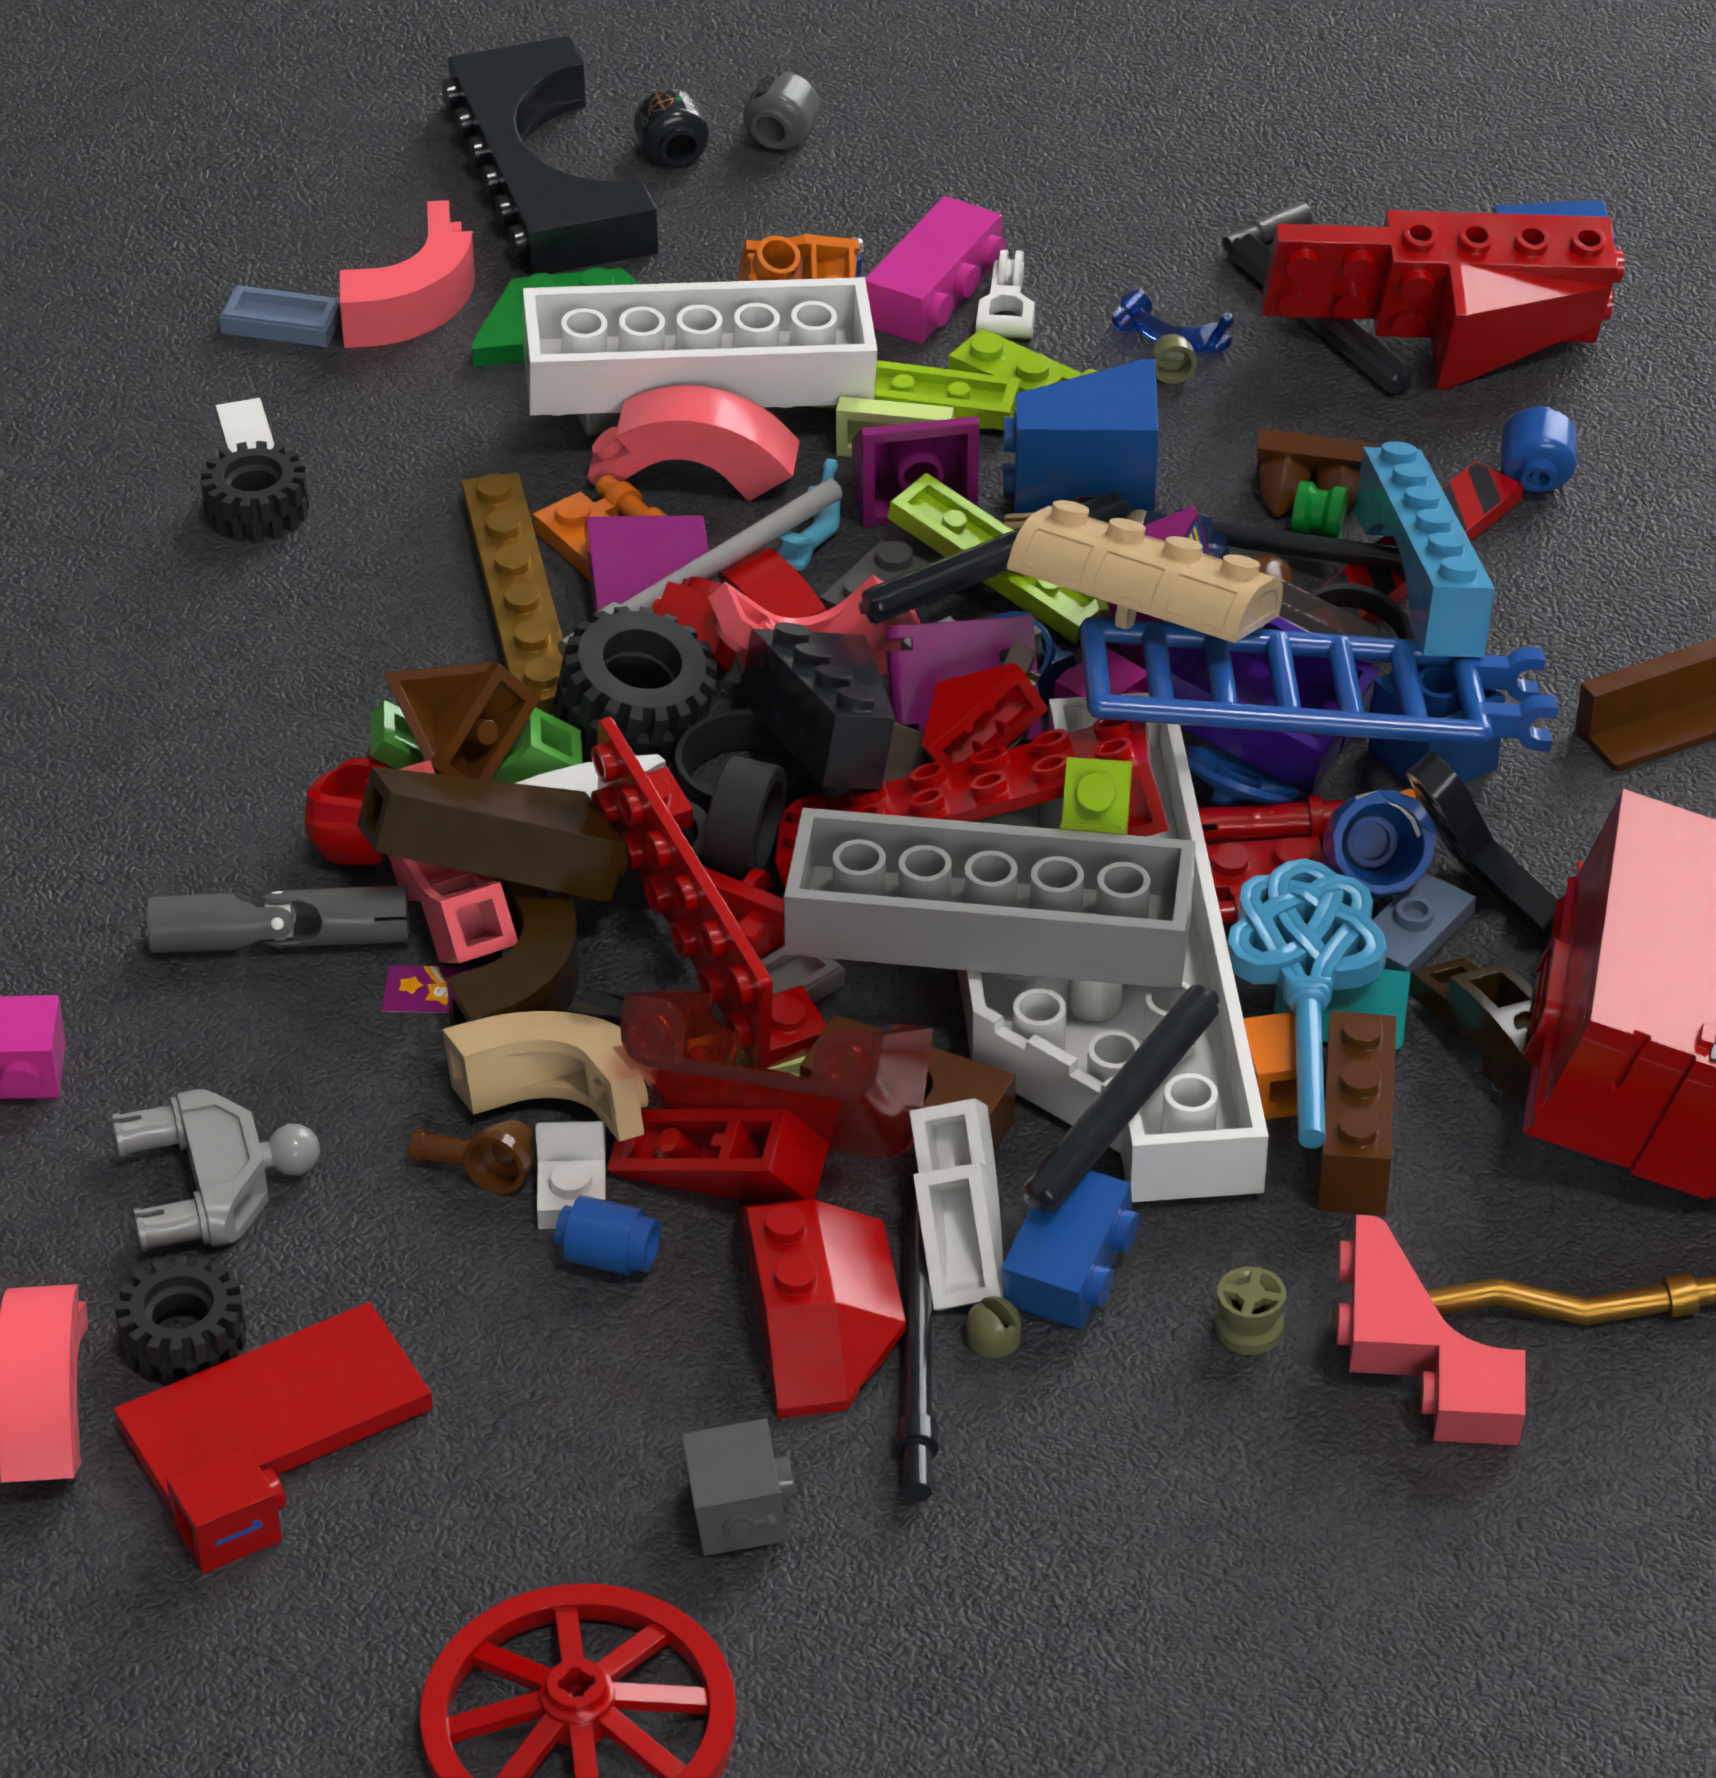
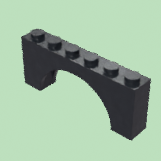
M570 35L448 57L449 78L442 80V92L448 111L455 110L457 130L461 139L468 138L469 154L473 167H482L481 173L485 193L488 198L495 197L496 212L500 226L502 228L509 226V238L515 258L523 257L531 276L538 273L552 274L658 254L657 208L642 179L602 181L573 176L543 163L523 145L527 138L545 122L561 114L586 108L584 63Z

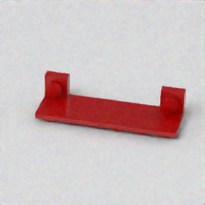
M612 717L598 720V745L593 746L591 749L593 766L598 776V789L592 791L591 800L627 842V869L637 870L643 880L644 893L649 907L654 914L662 913L670 925V935L676 952L682 959L689 957L697 970V980L704 999L709 1004L716 1003L724 1015V1024L731 1044L736 1050H745L757 1072L806 1056L827 1024L803 985L773 994L771 976L681 831L693 826V807L668 767L646 773Z
M1098 719L1091 727L1069 733L1064 729L1046 731L1036 736L1031 743L1006 749L1004 746L987 747L974 753L969 760L947 766L942 762L924 764L914 769L909 776L888 782L883 780L882 790L850 788L847 793L825 799L821 795H810L800 798L791 803L788 809L784 810L779 823L776 865L784 888L786 890L802 808L973 822L1063 798L1067 757L1133 762L1127 835L1147 837L1169 831L1168 818L1151 766L1147 722Z

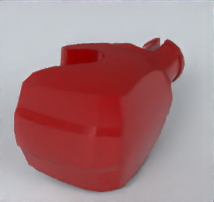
M370 746L364 758L347 759L339 764L336 769L325 772L314 781L307 792L305 830L308 838L326 861L344 865H371L381 863L384 860V853L375 852L357 826L367 787L365 779L369 778L371 767L388 768L380 761L370 757Z

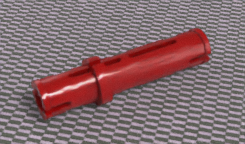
M1307 795L1306 802L1198 808L1201 825L1215 824L1213 827L1202 828L1206 845L1318 836L1320 844H1323V830L1332 811L1347 799L1322 801L1321 795Z

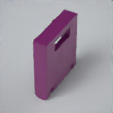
M1026 615L886 626V639L899 641L911 638L912 650L886 651L889 698L895 722L901 725L917 724L918 731H925L936 682L1000 666L999 649H1010L1013 642L1036 651L1034 617ZM1035 656V661H1034V665H1033V668H1032V671H1035V672H1037V659H1036V656ZM1037 685L1036 691L1039 694V686ZM1041 717L1032 724L1031 731L1026 740L1034 739L1042 733Z

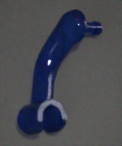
M1132 290L1122 297L1121 305L1112 313V322L1117 329L1129 332L1135 328L1153 341L1168 334L1181 335L1191 343L1194 352L1219 353L1231 345L1232 338L1227 329L1234 323V317L1230 313L1223 314L1218 324L1208 323L1200 327L1173 326L1151 314L1153 308L1150 298L1141 290Z

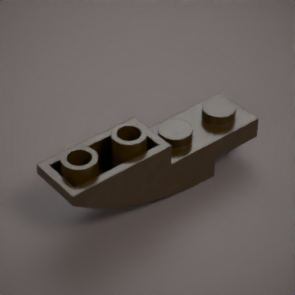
M1462 957L1410 971L1409 995L1434 1013L1436 1017L1442 1019L1467 1038L1474 1046L1484 1051L1482 1075L1508 1094L1510 1098L1526 1108L1533 1060L1523 1058V1055L1531 1039V1036L1528 1035L1535 989L1504 962L1479 969Z

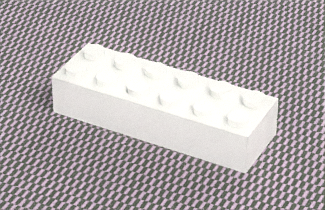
M865 277L523 288V348L530 416H561L565 414L591 413L619 414L622 410L623 401L649 390L677 385H694L721 389L749 399L763 408L838 405L840 396L874 400L878 350Z

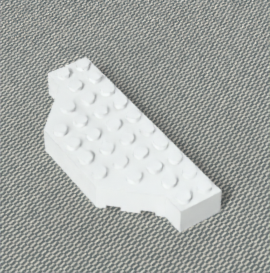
M1148 693L1119 694L1149 697ZM1086 697L1049 699L1048 731L1064 729L1069 733L1091 727L1098 720L1088 712ZM1147 722L1151 766L1169 826V831L1147 837L1196 841L1192 905L1182 989L957 970L971 1060L1016 1074V1093L1073 1126L1190 986L1200 984L1207 991L1214 990L1220 998V1002L1217 1004L1219 1008L1217 1017L1109 1147L1121 1154L1126 1182L1131 1183L1132 1202L1264 1193L1269 1136L1180 725ZM1064 797L973 822L1059 829V822H1062Z

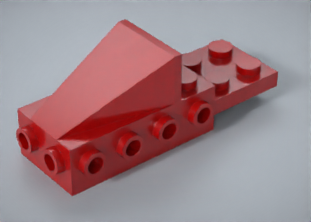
M1387 210L1383 227L1277 224L1261 297L1262 315L1289 318H1327L1331 316L1348 320L1373 319L1375 336L1431 338L1436 389L1448 390L1558 342L1596 343L1602 320H1609L1611 318L1613 309L1612 286L1613 283H1620L1622 281L1624 253L1622 249H1615L1611 217Z

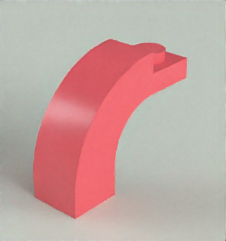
M449 200L427 201L428 238L423 248L413 257L388 267L340 270V309L344 348L383 346L419 337L448 322L468 302L475 285L472 231H462L461 222H450Z
M694 385L661 387L640 393L623 401L618 427H611L604 431L593 444V454L587 479L596 487L598 480L604 475H612L617 481L621 482L645 467L660 461L689 460L716 470L750 502L793 477L799 440L769 411L737 394L721 389Z
M873 574L835 607L823 613L803 618H788L772 614L727 582H724L708 597L718 620L714 625L719 637L735 651L743 671L745 669L752 628L774 630L775 624L787 622L805 626L811 632L865 635L881 676L888 672L886 651L901 650V640L886 639L885 627L921 624L915 609L879 624L870 623L866 614L860 613L858 604L862 602V592L883 583L882 580Z
M78 1284L7 1288L4 1293L0 1311L1 1483L74 1478L81 1465L77 1405V1364L79 1345L88 1329L86 1301L78 1300Z

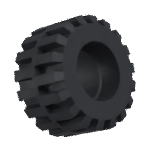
M627 606L614 607L613 614H608L603 610L594 613L591 616L590 622L582 621L575 627L573 636H569L555 692L554 705L557 706L556 718L581 730L583 753L592 758L591 749L593 746L598 745V720L612 717L635 756L658 754L666 760V766L669 765L670 757L675 758L676 747L682 735L692 725L707 717L716 685L717 664L715 660L710 659L712 650L706 641H697L698 632L690 625L682 627L677 624L678 618L668 613L660 616L653 614L652 608L640 607L639 611H630Z

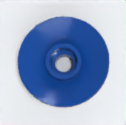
M1185 746L1189 769L1201 780L1213 787L1210 800L1220 806L1247 805L1248 802L1261 804L1295 802L1298 797L1299 791L1295 786L1281 781L1236 756L1206 747Z

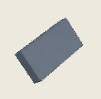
M237 285L219 317L220 330L222 334L328 347L341 321L340 299Z

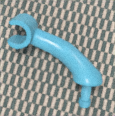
M826 459L824 461L821 483L830 478L834 479L835 471L838 468L836 460ZM810 486L807 489V491L813 489L816 486ZM841 499L813 515V523L800 533L789 530L777 537L783 540L778 554L795 570H804L812 558L813 550L837 532L840 524Z

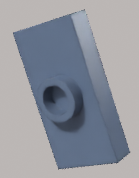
M1424 872L1418 881L1403 893H1399L1372 920L1383 931L1387 945L1384 969L1407 972L1420 969L1474 914L1476 896Z

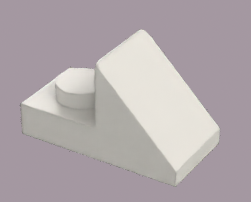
M602 1120L535 1123L538 1159V1229H555L562 1208L565 1205L573 1206L575 1200L580 1195L606 1200V1125Z

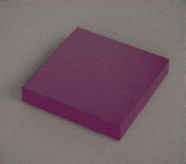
M704 515L586 517L584 530L594 613L612 602L624 603L708 552Z

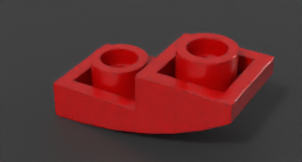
M769 547L744 557L718 573L721 584L727 582L772 614L788 618H803L826 611L823 603L803 577L782 556Z

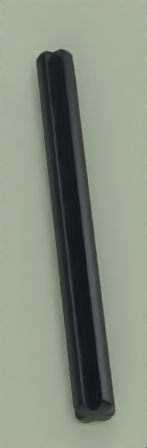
M1110 491L1080 503L1089 508L1088 517L1109 523V520L1113 518L1127 519V512L1131 510L1129 501L1123 500L1118 491ZM1021 527L864 590L862 592V602L858 604L860 613L866 614L870 623L879 624L1009 571V569H1006L1009 556Z

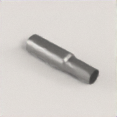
M1301 201L1253 221L1246 228L1224 236L1222 238L1223 249L1227 254H1231L1234 249L1231 246L1232 242L1236 238L1241 239L1246 234L1254 235L1262 243L1269 242L1274 239L1277 224L1309 225L1312 222V212L1305 202Z

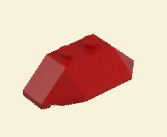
M810 1198L738 1205V1215L778 1419L848 1410L859 1395V1388L879 1368L906 1331L905 1316L883 1220Z

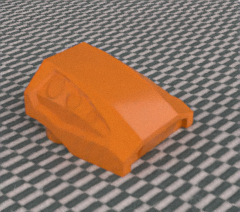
M802 234L790 238L774 235L766 237L761 241L746 240L741 251L738 281L856 278L857 254L860 249L859 240Z

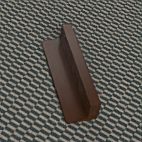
M1716 638L1581 682L1575 729L1611 770L1621 771L1716 739Z

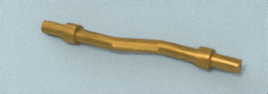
M1692 1273L1662 1277L1661 1285L1591 1297L1577 1296L1498 1277L1432 1288L1426 1291L1440 1315L1498 1305L1581 1325H1592L1667 1312L1669 1318L1699 1313L1700 1306L1716 1303V1275L1694 1279ZM1333 1305L1331 1313L1333 1325L1337 1333L1338 1305Z

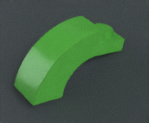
M383 700L370 715V757L380 761L390 769H400L425 761L400 707ZM535 707L491 780L517 783L542 773L583 763L581 730Z

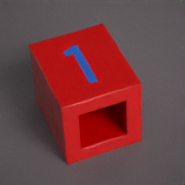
M247 1446L166 1478L173 1525L202 1574L282 1541L278 1511L287 1507L282 1485L272 1468L260 1469Z

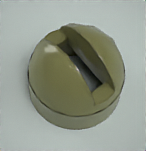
M1177 334L1164 335L1153 344L1150 359H1155L1157 379L1167 384H1178L1188 380L1194 374L1197 368V358L1193 346L1184 336Z
M997 1296L983 1298L981 1302L975 1304L970 1309L966 1319V1342L969 1348L976 1354L987 1358H1001L1013 1353L1021 1343L1022 1322L1018 1309L1008 1299Z

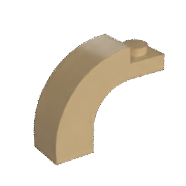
M530 1011L485 1017L442 1029L451 1086L473 1115L529 1099L559 1098L576 1101L588 1106L604 1121L607 1128L619 1142L644 1135L641 1108L648 1106V1093L642 1077L638 1042L623 1028L611 1022L583 1014L557 1011Z

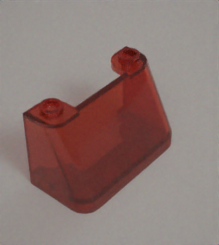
M673 988L625 994L620 1027L621 1042L626 1053L663 1109L786 1108L830 1142L828 1150L873 1158L896 1156L907 1151L914 1143L910 1110L923 1108L933 1028L897 1023L893 1024L890 1031L876 1033L861 1030L836 1031L826 1036L818 1045L813 1059L812 1074L808 1076L736 1064L740 1030L723 1027L714 1018L709 1007L712 1004L713 992Z

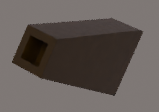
M371 767L357 826L375 852L608 902L612 900L617 880H620L626 872L628 864L627 842L585 791Z

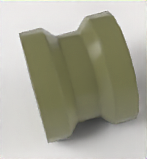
M1248 1266L1233 1269L1221 1278L1217 1285L1218 1310L1215 1313V1335L1223 1346L1241 1355H1258L1269 1352L1279 1344L1284 1329V1316L1282 1313L1286 1306V1287L1282 1280L1269 1270Z

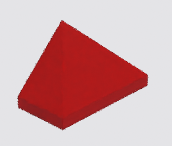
M1016 663L939 681L935 685L922 747L933 762H942L946 766L969 760L974 753L991 746L1007 747L1041 717L1048 708L1022 668Z

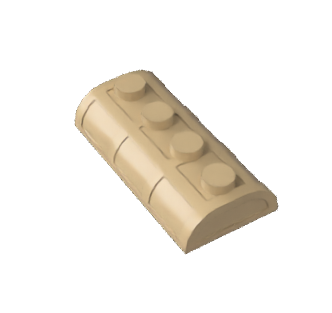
M1066 500L1054 501L1052 506H1047L1026 519L1014 541L1006 568L1118 605L1115 615V626L1126 630L1134 626L1136 613L1141 612L1236 643L1253 631L1263 628L1266 623L1278 617L1283 597V584L1280 578L1260 572V563L1252 558L1230 554L1225 555L1222 560L1201 553L1203 546L1195 540L1179 536L1167 537L1166 541L1145 535L1146 527L1139 522L1123 518H1113L1109 520V523L1088 517V507Z

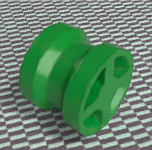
M1301 480L1294 502L1291 532L1341 539L1348 504V488L1335 486L1331 490L1318 489L1313 482Z

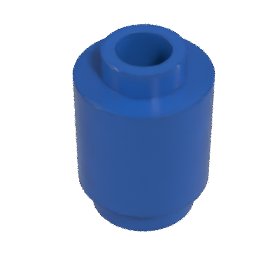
M586 1195L578 1196L573 1206L565 1205L562 1208L555 1228V1244L563 1247V1257L566 1262L626 1276L632 1275L634 1271L648 1273L651 1270L661 1240V1221L647 1217L645 1209Z

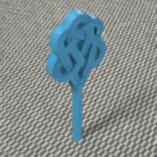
M1306 858L1287 861L1272 870L1271 875H1255L1242 884L1239 897V921L1230 928L1228 950L1232 969L1236 976L1252 984H1277L1282 992L1284 1002L1295 1014L1298 1141L1301 1146L1314 1149L1322 1146L1326 1140L1322 1013L1331 1002L1333 989L1339 991L1360 988L1378 979L1385 968L1387 945L1383 931L1371 919L1373 901L1369 888L1356 878L1336 874L1323 863Z

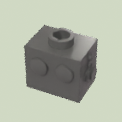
M767 1418L682 1434L703 1555L709 1556L789 1541L782 1500L796 1498L789 1455L774 1458Z

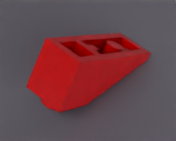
M786 1108L641 1109L644 1135L621 1142L615 1139L607 1171L614 1176L754 1204L807 1198L815 1200L830 1142Z

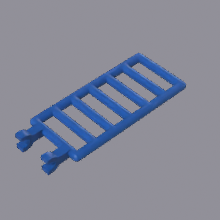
M1093 616L1084 619L1080 625L1087 710L1092 717L1097 719L1469 746H1485L1491 742L1493 737L1518 738L1521 744L1531 750L1551 751L1552 738L1550 730L1535 728L1530 725L1538 718H1557L1558 705L1555 695H1539L1537 681L1518 678L1526 670L1544 671L1545 656L1542 648H1519L1508 656L1485 655L1484 658L1427 656L1422 654L1416 640L1257 629L1236 643L1171 622L1135 620L1134 626L1126 630L1115 626V618ZM1106 642L1143 645L1149 697L1111 694ZM1168 647L1205 649L1212 701L1174 699ZM1230 651L1267 654L1275 706L1238 703ZM1293 656L1329 659L1338 710L1301 708ZM1355 660L1391 663L1401 715L1365 713ZM1417 665L1452 667L1464 720L1428 717ZM1483 689L1506 690L1512 698L1521 703L1486 702Z

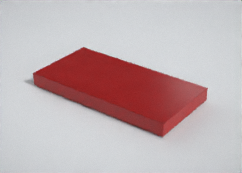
M367 1302L114 1408L116 1425L172 1514L166 1480L168 1477L244 1446L248 1447L261 1470L272 1468L276 1475H279L432 1410L433 1402L432 1392L372 1304Z

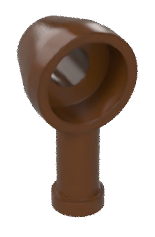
M513 1119L487 1127L476 1134L471 1140L432 1134L430 1130L418 1128L410 1139L409 1156L414 1162L425 1163L427 1161L464 1166L471 1179L478 1186L488 1192L504 1195L518 1190L527 1179L533 1165L536 1138L526 1124Z

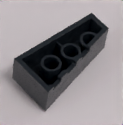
M787 622L775 624L774 630L752 628L739 698L822 787L882 790L895 716L866 636L811 632L805 626Z

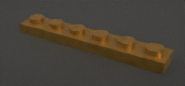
M519 472L502 475L489 474L480 478L461 480L463 501L505 668L541 697L536 708L555 716L557 706L554 705V698L563 657L558 649V642L563 637Z

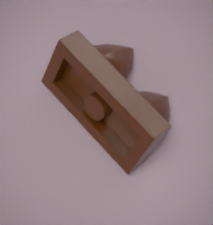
M1261 429L1257 446V471L1261 494L1266 506L1274 517L1279 518L1294 506L1298 485L1302 480L1313 482L1317 485L1318 489L1331 490L1335 486L1347 487L1348 510L1356 503L1363 447H1376V443Z

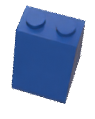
M1142 359L1016 393V417H1004V452H1015V463H1003V498H1014V513H1033L1047 506H1052L1054 501L1066 500L1074 502L1076 497L1100 496L1110 491H1118L1123 500L1129 501L1132 510L1147 511L1148 509L1155 511L1158 451L1155 359Z

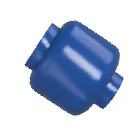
M1545 406L1530 407L1514 414L1505 423L1501 436V466L1504 475L1522 483L1523 490L1533 492L1552 491L1569 481L1574 474L1577 464V434L1573 422L1565 414Z

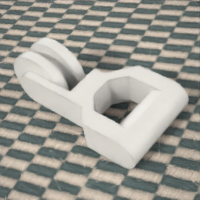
M1001 249L999 260L994 262L990 294L979 299L976 332L983 328L1003 338L1032 340L1035 303L1021 293L1024 276L1023 251L1016 250L1015 259L1011 260L1009 259V251ZM999 311H1013L1019 314L1020 316L993 314Z

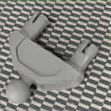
M194 1089L176 1093V1097L170 1098V1105L119 1115L118 1113L111 1114L119 1157L130 1153L178 1144L180 1150H187L197 1190L193 1192V1199L143 1209H133L141 1252L202 1239L203 1245L210 1244L211 1247L235 1242L247 1231L269 1201L265 1169L274 1167L275 1170L285 1175L300 1176L312 1169L318 1162L320 1154L318 1138L310 1128L302 1124L287 1123L276 1129L269 1137V1141L259 1143L252 1112L205 1089Z

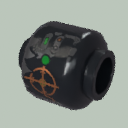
M663 89L652 93L641 102L635 112L634 128L646 156L656 165L683 166L699 158L708 145L709 129L698 103L684 91Z

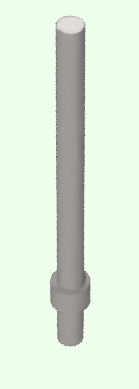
M827 479L624 603L612 602L599 611L603 610L608 614H613L614 607L627 606L630 611H639L640 607L651 608L655 599L662 598L667 581L681 584L683 578L688 579L691 576L710 579L842 498L841 487L834 479ZM569 636L558 642V649L562 657H564Z

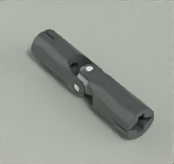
M407 885L284 890L264 895L262 900L238 893L149 896L147 903V927L150 952L237 950L243 946L254 944L258 940H264L265 944L275 947L409 942ZM292 901H303L313 905L320 913L322 926L308 935L294 936V923L296 922L297 913L292 905Z

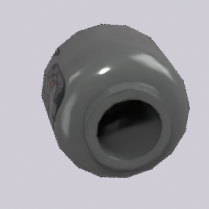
M786 71L772 72L759 81L744 107V123L747 131L758 143L765 147L781 150L793 149L804 141L819 115V98L811 84L801 76Z

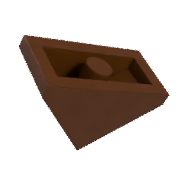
M497 662L384 673L424 760H431L434 772L441 775L491 780L541 697Z

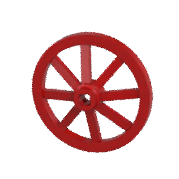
M565 1584L541 1588L520 1594L486 1610L463 1627L442 1650L427 1677L422 1693L420 1728L424 1757L432 1778H473L457 1757L452 1746L453 1743L540 1719L496 1778H530L557 1742L572 1747L575 1778H598L595 1744L606 1736L657 1778H721L731 1757L736 1736L735 1687L728 1664L717 1644L698 1623L671 1604L640 1591L605 1584ZM579 1620L606 1621L641 1630L597 1663L584 1659ZM556 1623L561 1662L555 1667L549 1668L498 1646L520 1633ZM669 1645L688 1662L703 1687L621 1683L617 1681L661 1648ZM474 1666L536 1691L449 1716L454 1697L461 1683ZM619 1710L709 1714V1721L699 1749L688 1765L685 1766Z

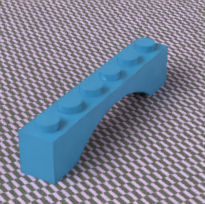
M1396 441L1386 442L1382 444V448L1363 447L1354 513L1365 535L1394 536L1406 577L1411 631L1422 654L1427 656L1484 658L1495 588L1422 450L1417 449L1411 444Z

